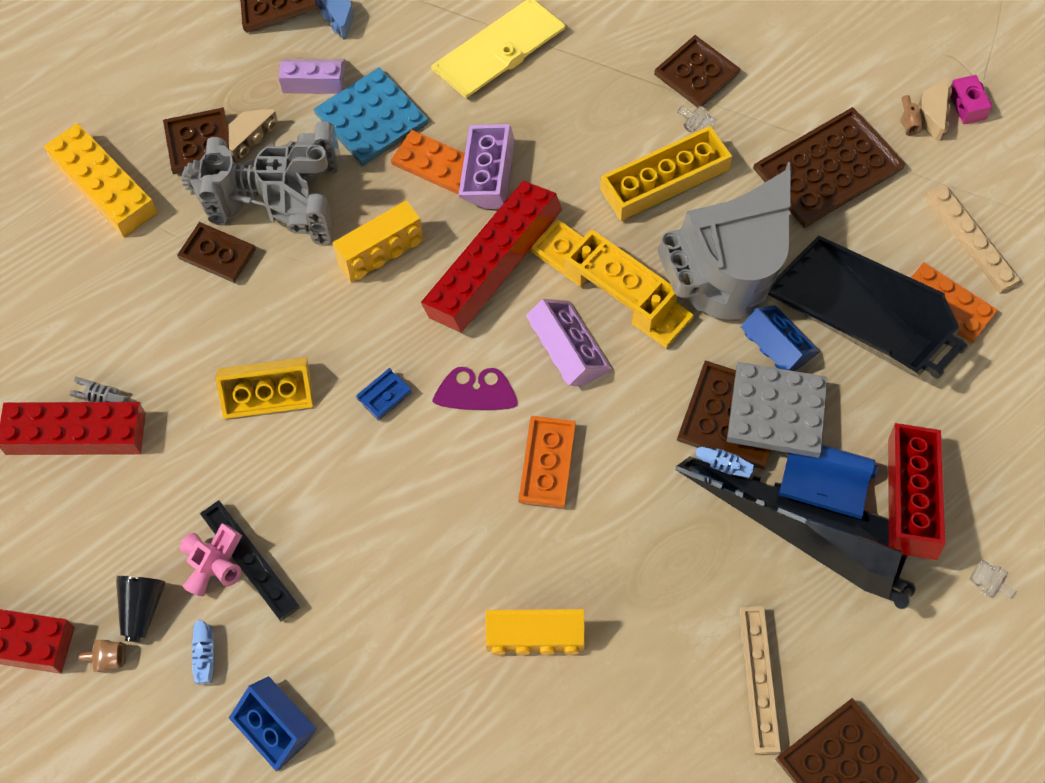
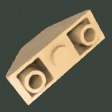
M947 78L923 91L918 103L922 127L937 141H940L943 133H947L949 121H946V116L948 117L950 111V104H947V100L950 99L952 88L949 87V79Z
M275 110L243 111L229 124V150L234 157L235 163L245 157L252 147L259 144L268 132L275 129L278 124Z

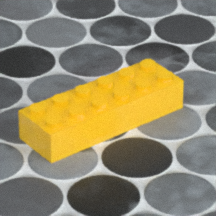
M78 123L43 146L50 160L123 237L157 214L152 199Z
M708 126L602 175L600 191L619 220L623 221L729 171L732 155L712 127Z

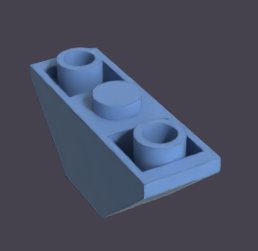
M317 0L323 18L326 21L329 20L334 33L339 34L343 40L346 39L354 17L351 2L349 0Z

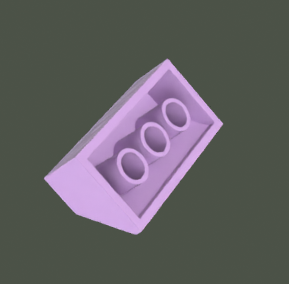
M510 124L469 125L459 198L484 209H499L507 199L515 142Z
M542 299L526 315L531 328L536 331L542 346L547 349L552 362L558 367L563 380L569 386L584 385L612 370L570 301Z

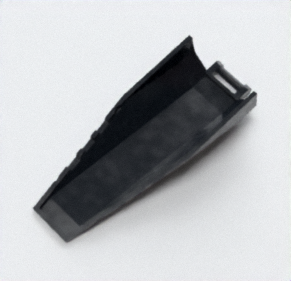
M691 456L676 466V471L862 590L893 601L899 609H905L909 605V597L914 595L916 587L914 583L900 578L907 555H902L903 551L889 547V518L864 510L862 519L783 497L779 495L781 483L775 482L773 486L760 482L761 477L753 476L752 479L729 475L710 468L709 463Z

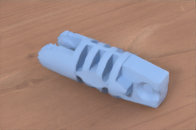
M699 447L695 450L697 458L709 463L710 468L729 475L750 478L753 473L754 465L738 455L719 448L716 451L705 447Z
M198 620L193 628L192 670L194 683L203 685L212 683L214 640L212 626L202 620Z

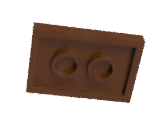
M199 222L177 256L184 262L235 283L256 249L251 243Z

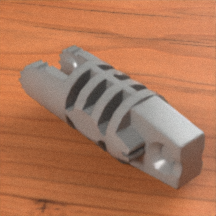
M75 377L74 382L87 386L85 394L77 390H71L70 396L90 402H128L129 397L117 394L119 390L117 388Z

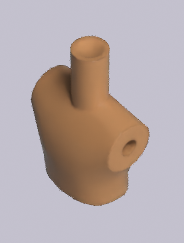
M905 95L902 97L904 112L900 122L906 129V135L910 136L922 130V120L918 105L911 103L910 96Z
M95 640L93 651L79 652L78 661H92L94 672H108L114 668H121L125 662V646L122 642Z

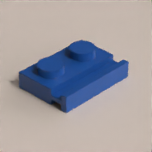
M389 368L358 393L356 398L379 421L411 394L412 391Z

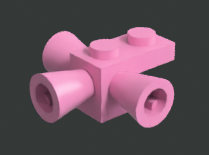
M222 523L211 544L203 542L196 533H190L185 536L181 541L180 550L183 554L189 556L186 562L196 570L184 583L183 587L197 596L204 597L210 575L218 577L224 586L235 584L240 578L241 568L228 561L242 535L229 525Z

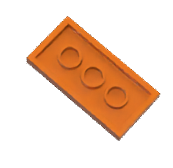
M411 129L392 157L391 164L459 195L465 153Z
M925 262L921 264L911 277L945 293V298L959 325L958 335L973 344L998 311V309Z
M539 416L530 417L519 503L565 509L576 421Z

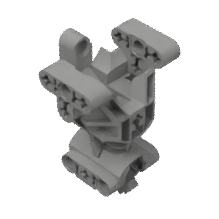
M320 121L315 126V133L300 134L297 141H291L282 146H275V143H270L258 153L254 161L240 164L234 163L225 140L219 137H211L207 140L206 152L200 161L194 160L193 164L188 163V166L184 167L182 185L185 186V190H191V195L196 194L206 215H208V220L213 224H226L228 217L234 216L241 209L243 202L248 204L255 203L266 207L270 221L280 220L287 224V229L290 232L310 234L315 244L327 245L331 242L333 224L328 201L321 194H311L308 196V185L318 179L319 172L333 174L338 171L340 150L335 127L330 122ZM250 194H252L253 199H256L257 195H259L260 199H263L264 203L252 200Z

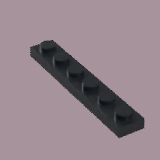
M220 500L200 513L215 535L222 523L229 525L242 535L231 557L280 622L300 608L299 604Z

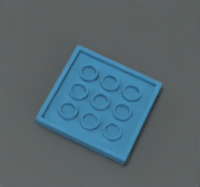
M380 67L314 108L315 114L321 121L330 122L334 125L337 139L361 166H364L404 140L411 129L417 131L428 124V118Z

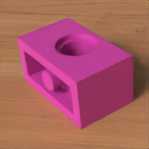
M977 75L954 79L950 86L952 88L950 97L962 123L968 124L987 119L992 109V103L987 98L984 86L979 81Z

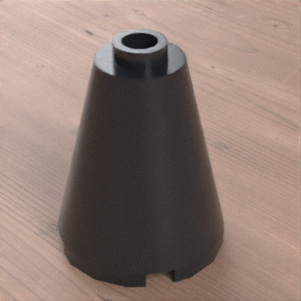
M116 577L120 635L125 636V641L139 642L140 638L146 637L164 590L165 581L145 577Z

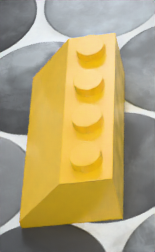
M307 357L224 367L217 370L215 378L223 419L313 407L311 377Z
M584 609L485 610L487 652H491L493 655H505L506 652H516L517 655H528L530 652L552 655L555 651H564L565 654L575 655L579 651H584Z

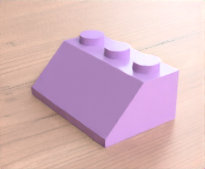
M283 59L280 62L279 82L282 93L338 94L343 90L345 59Z

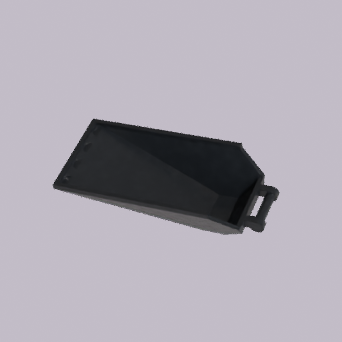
M818 236L777 276L768 293L772 298L888 363L918 376L927 371L932 377L939 379L958 354L963 353L968 348L963 340L956 337L959 325L945 298V293L821 236ZM948 345L952 347L938 364L933 363Z

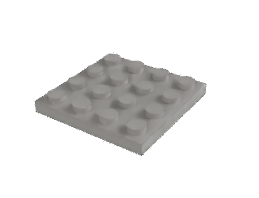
M737 362L727 442L819 458L827 377Z

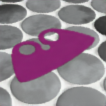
M457 367L446 376L432 400L434 404L442 407L465 410H502L516 407L518 404L507 378L496 368L482 370L478 376L480 388L473 389L472 385L475 382L474 372L467 367ZM461 371L467 372L470 376L469 381L465 384L458 383L455 378L457 373ZM495 373L498 377L497 382L493 385L486 384L484 382L485 374Z

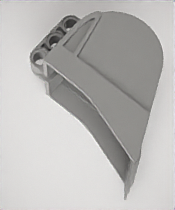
M790 162L787 163L785 171L741 197L725 203L687 211L681 229L670 231L663 235L658 248V254L673 291L677 296L687 298L698 311H703L721 319L747 317L756 308L761 307L788 256Z

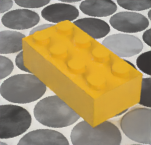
M405 200L332 243L339 267L352 283L355 280L364 278L372 270L381 268L391 259L400 257L403 252L417 247L423 241L421 219L408 201Z

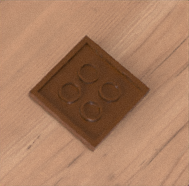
M694 35L655 69L654 75L700 109L740 73V68L698 36Z
M224 107L163 120L173 174L183 173L184 167H187L188 163L193 164L194 160L200 161L206 152L207 140L211 137L222 138L226 141L229 149V129Z

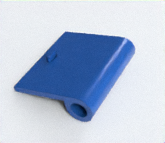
M821 444L819 458L788 453L779 495L862 519L870 478L875 479L878 465L875 464V459Z

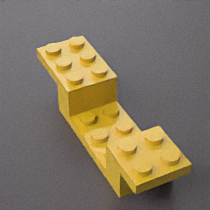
M557 219L531 248V252L579 287L589 280L633 311L632 325L666 349L693 319L694 315L676 303L677 295L670 283L593 229L583 237Z

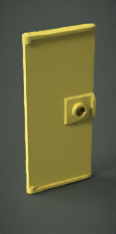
M526 0L432 64L431 69L467 99L507 69L512 70L521 64L527 55L565 30V25L537 3L536 0Z

